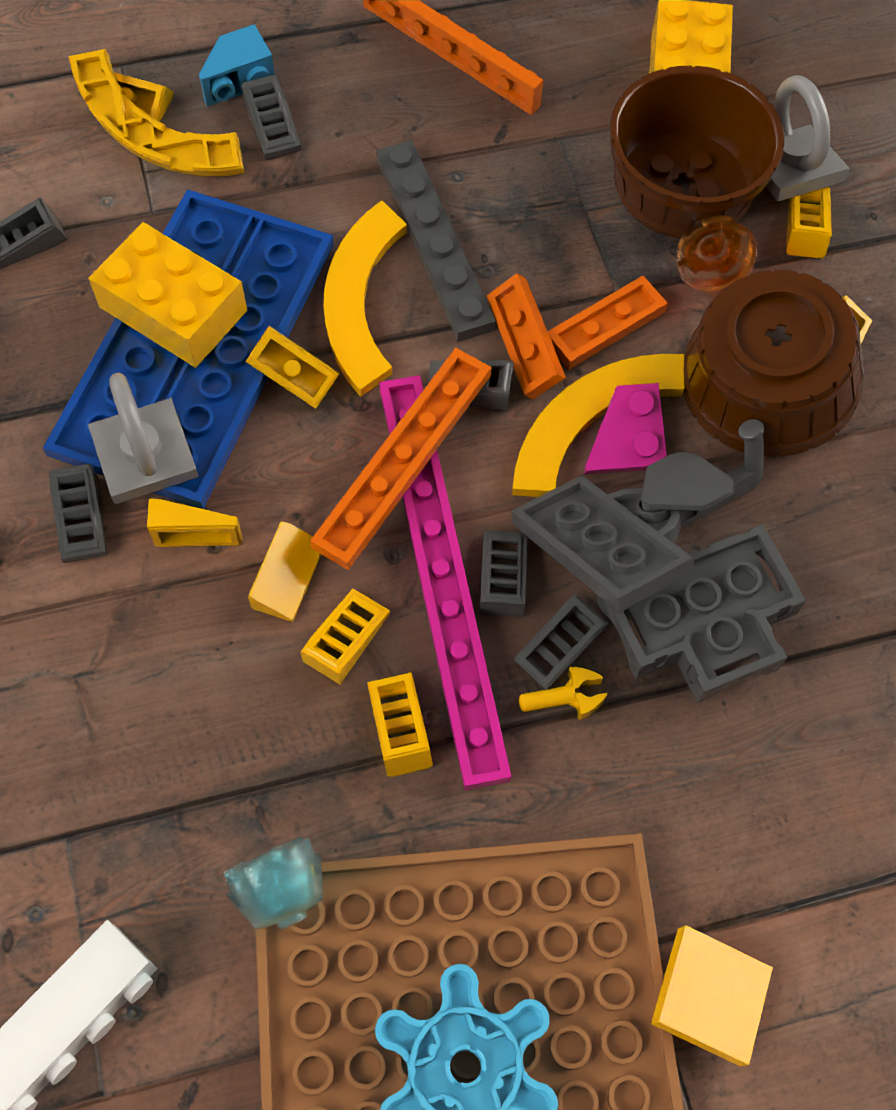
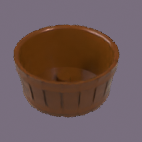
M692 65L669 67L666 70L661 69L642 77L640 81L637 80L630 85L622 94V98H619L614 107L610 125V147L615 166L614 180L622 203L637 221L642 222L644 226L655 232L664 233L666 236L696 239L708 237L710 234L712 236L726 230L740 220L749 210L754 198L769 183L782 159L785 135L783 125H780L781 119L772 103L768 102V98L752 84L749 85L744 79L726 71L721 72L719 69L704 66L692 67ZM679 175H685L687 180H693L695 184H691L689 190L684 191L681 186H675L673 182L678 181Z
M768 270L753 273L748 277L745 276L736 280L711 301L687 345L684 356L683 393L685 392L684 398L694 418L697 417V422L706 432L715 439H720L721 443L741 452H744V440L739 436L738 430L742 423L751 419L759 420L764 424V456L795 455L826 443L835 436L836 432L839 433L847 425L861 399L864 360L856 318L846 301L834 288L826 283H822V280L805 273L798 274L797 271L775 270L774 272ZM777 326H783L786 328L785 334L792 336L790 342L782 341L780 346L772 345V338L766 336L767 331H775Z

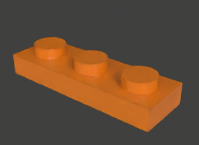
M516 273L486 295L509 357L514 362L513 367L524 396L535 399L566 377L527 279Z
M641 276L547 332L557 357L570 370L664 314L668 303L644 276Z

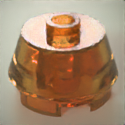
M723 215L701 220L703 224L701 227L694 230L687 238L685 234L681 237L676 253L677 268L681 279L690 287L712 298H715L723 289L736 280L753 274L757 254V244L752 232L745 226L736 223L734 218Z

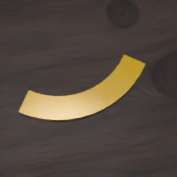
M106 49L68 56L78 90L90 111L101 126L131 153L149 163L183 174L197 176L245 174L239 138L236 132L199 134L191 132L182 133L170 129L165 124L150 117L140 108H137L130 101L116 79L110 56Z
M382 200L368 210L343 238L330 264L324 288L323 307L327 337L338 367L360 397L393 374L392 366L383 357L370 334L365 317V297L372 269L374 266H377L386 251L407 234V224Z
M654 354L621 360L603 366L566 387L546 406L530 428L520 449L515 466L511 495L539 497L556 488L559 469L570 445L580 432L582 433L593 422L606 414L613 392L617 386L659 383L660 397H682L684 391V354Z

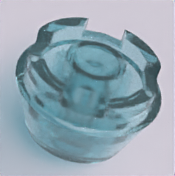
M300 837L270 848L269 852L252 859L248 863L244 860L224 872L230 889L226 894L227 898L255 929L268 927L276 923L279 929L293 925L307 917L305 910L323 899L321 853H314L309 838L303 840Z

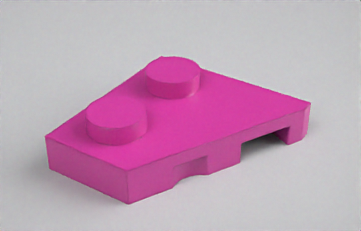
M659 383L620 385L615 388L592 450L585 463L584 475L646 470L652 463L667 456Z

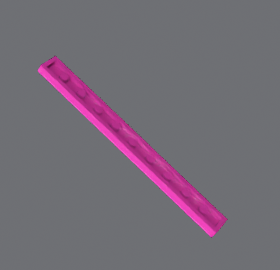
M420 375L379 382V391L389 435L422 393L423 385ZM436 450L402 499L464 791L511 782L512 776L438 451Z

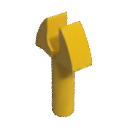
M570 667L568 670L569 681L565 686L521 694L519 696V706L523 712L568 704L577 709L578 718L582 720L594 713L603 704L608 693L587 697L580 692L578 693V691L583 686L601 684L603 676L588 669Z

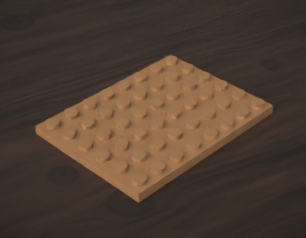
M642 833L253 868L262 1110H380L382 1103L389 1096L397 1093L404 1087L408 1079V1067L401 1055L387 1050L379 1044L375 1034L377 1020L386 1011L394 1009L404 1011L407 1015L417 1020H427L434 1017L442 1005L441 976L447 968L455 964L467 965L477 974L479 1000L482 1006L491 1013H507L525 999L537 1000L546 1007L549 1013L548 1029L542 1037L533 1040L527 1045L523 1053V1065L525 1071L532 1079L547 1084L553 1089L558 1100L557 1110H684L673 1036L671 1033L651 1024L664 977ZM459 1052L454 1055L450 1062L451 1074L460 1083H471L480 1074V1062L477 1056L471 1052Z

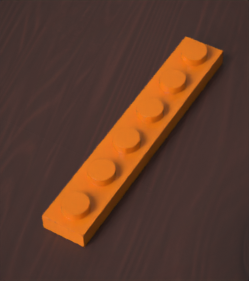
M363 0V7L528 114H534L541 107L544 81L542 78L510 59L505 53L480 40L475 34L455 24L447 16L433 10L421 0Z
M455 347L312 537L310 544L313 550L347 570L351 568L491 376L492 367Z

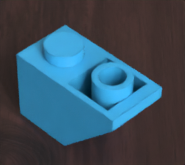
M255 24L219 36L199 73L203 98L207 107L242 95L241 85L244 82L275 75L272 54Z

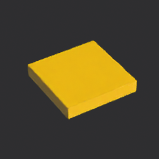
M687 925L682 926L677 930L651 1024L740 1067L747 1066L750 1063L773 967Z

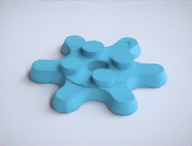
M464 964L450 966L441 976L442 1005L434 1017L427 1020H417L407 1015L404 1011L394 1009L386 1011L377 1020L375 1034L379 1044L385 1049L401 1055L408 1067V1079L404 1087L397 1093L389 1096L382 1103L380 1110H557L558 1100L553 1089L547 1084L532 1079L525 1071L523 1065V1053L527 1045L533 1040L542 1037L548 1029L549 1013L546 1007L537 1000L525 999L507 1013H491L482 1006L479 1000V981L473 969ZM459 1052H471L477 1056L480 1062V1074L471 1083H460L451 1074L450 1062L454 1055Z

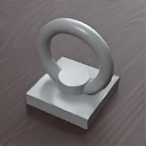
M793 75L786 78L779 86L774 102V108L781 119L780 125H783L785 140L782 149L784 151L771 180L765 186L778 202L847 181L850 169L830 147L829 115L823 97L811 80L801 75ZM794 92L799 93L805 100L812 117L813 126L810 124L792 130L789 109Z
M119 372L112 374L109 378V386L118 415L90 423L88 427L114 504L198 478L199 475L172 398L138 408L126 376Z

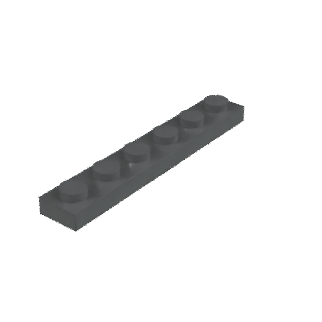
M413 140L376 150L379 167L403 221L407 224V230L457 342L494 331L496 320Z

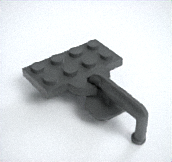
M756 419L747 420L741 424L738 433L744 440V464L728 473L723 472L697 454L677 452L647 467L643 488L622 489L606 494L581 475L512 510L513 525L620 613L694 572L693 557L673 542L676 541L682 527L751 491L760 483L764 475V424Z

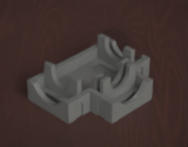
M763 524L751 528L747 533L739 536L736 534L712 543L703 550L689 552L688 554L693 557L694 561L693 573L620 613L600 596L597 597L596 601L602 613L607 615L613 622L621 637L628 657L629 667L635 679L677 663L696 702L700 703L739 681L756 675H768L781 668L788 657L781 644L776 642L770 625L797 615L806 600ZM757 555L766 561L772 570L780 592L776 591ZM632 619L645 646H640L628 623L629 620ZM754 655L758 658L754 662L720 676L715 674L717 670L745 661Z

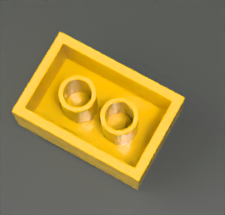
M658 0L652 29L649 74L661 69L666 70L669 67L692 65V67H711L719 69L721 72L726 71L730 73L733 5L689 0Z
M144 222L88 278L101 309L195 368L247 312L242 281Z

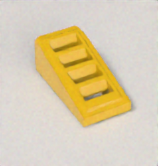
M830 187L789 198L786 253L792 256L824 258L832 236ZM800 202L818 203V204H820V205H817V204H808V203H800Z
M149 498L147 528L156 547L235 546L242 544L243 536L238 518L235 516L166 500Z
M352 588L300 652L302 661L341 685L390 615V610ZM356 604L374 616L370 621H367L351 610ZM346 618L363 629L358 634L343 625L342 622ZM335 632H338L353 642L347 646L332 636ZM328 645L342 655L336 659L323 651V649Z
M412 672L367 682L387 776L394 777L431 768L433 766L431 751ZM407 693L408 698L381 704L380 699ZM411 711L410 715L388 720L384 719L387 716ZM412 729H415L416 731L415 733L406 734L398 737H388V735L404 732Z

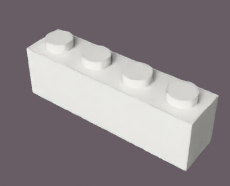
M106 920L0 1028V1110H34L38 1104L34 1098L49 1082L55 1085L66 1077L77 1063L74 1056L88 1041L94 1044L104 1037L116 1022L112 1016L127 1000L131 1004L136 1002L153 984V979L150 976L158 968L109 920Z

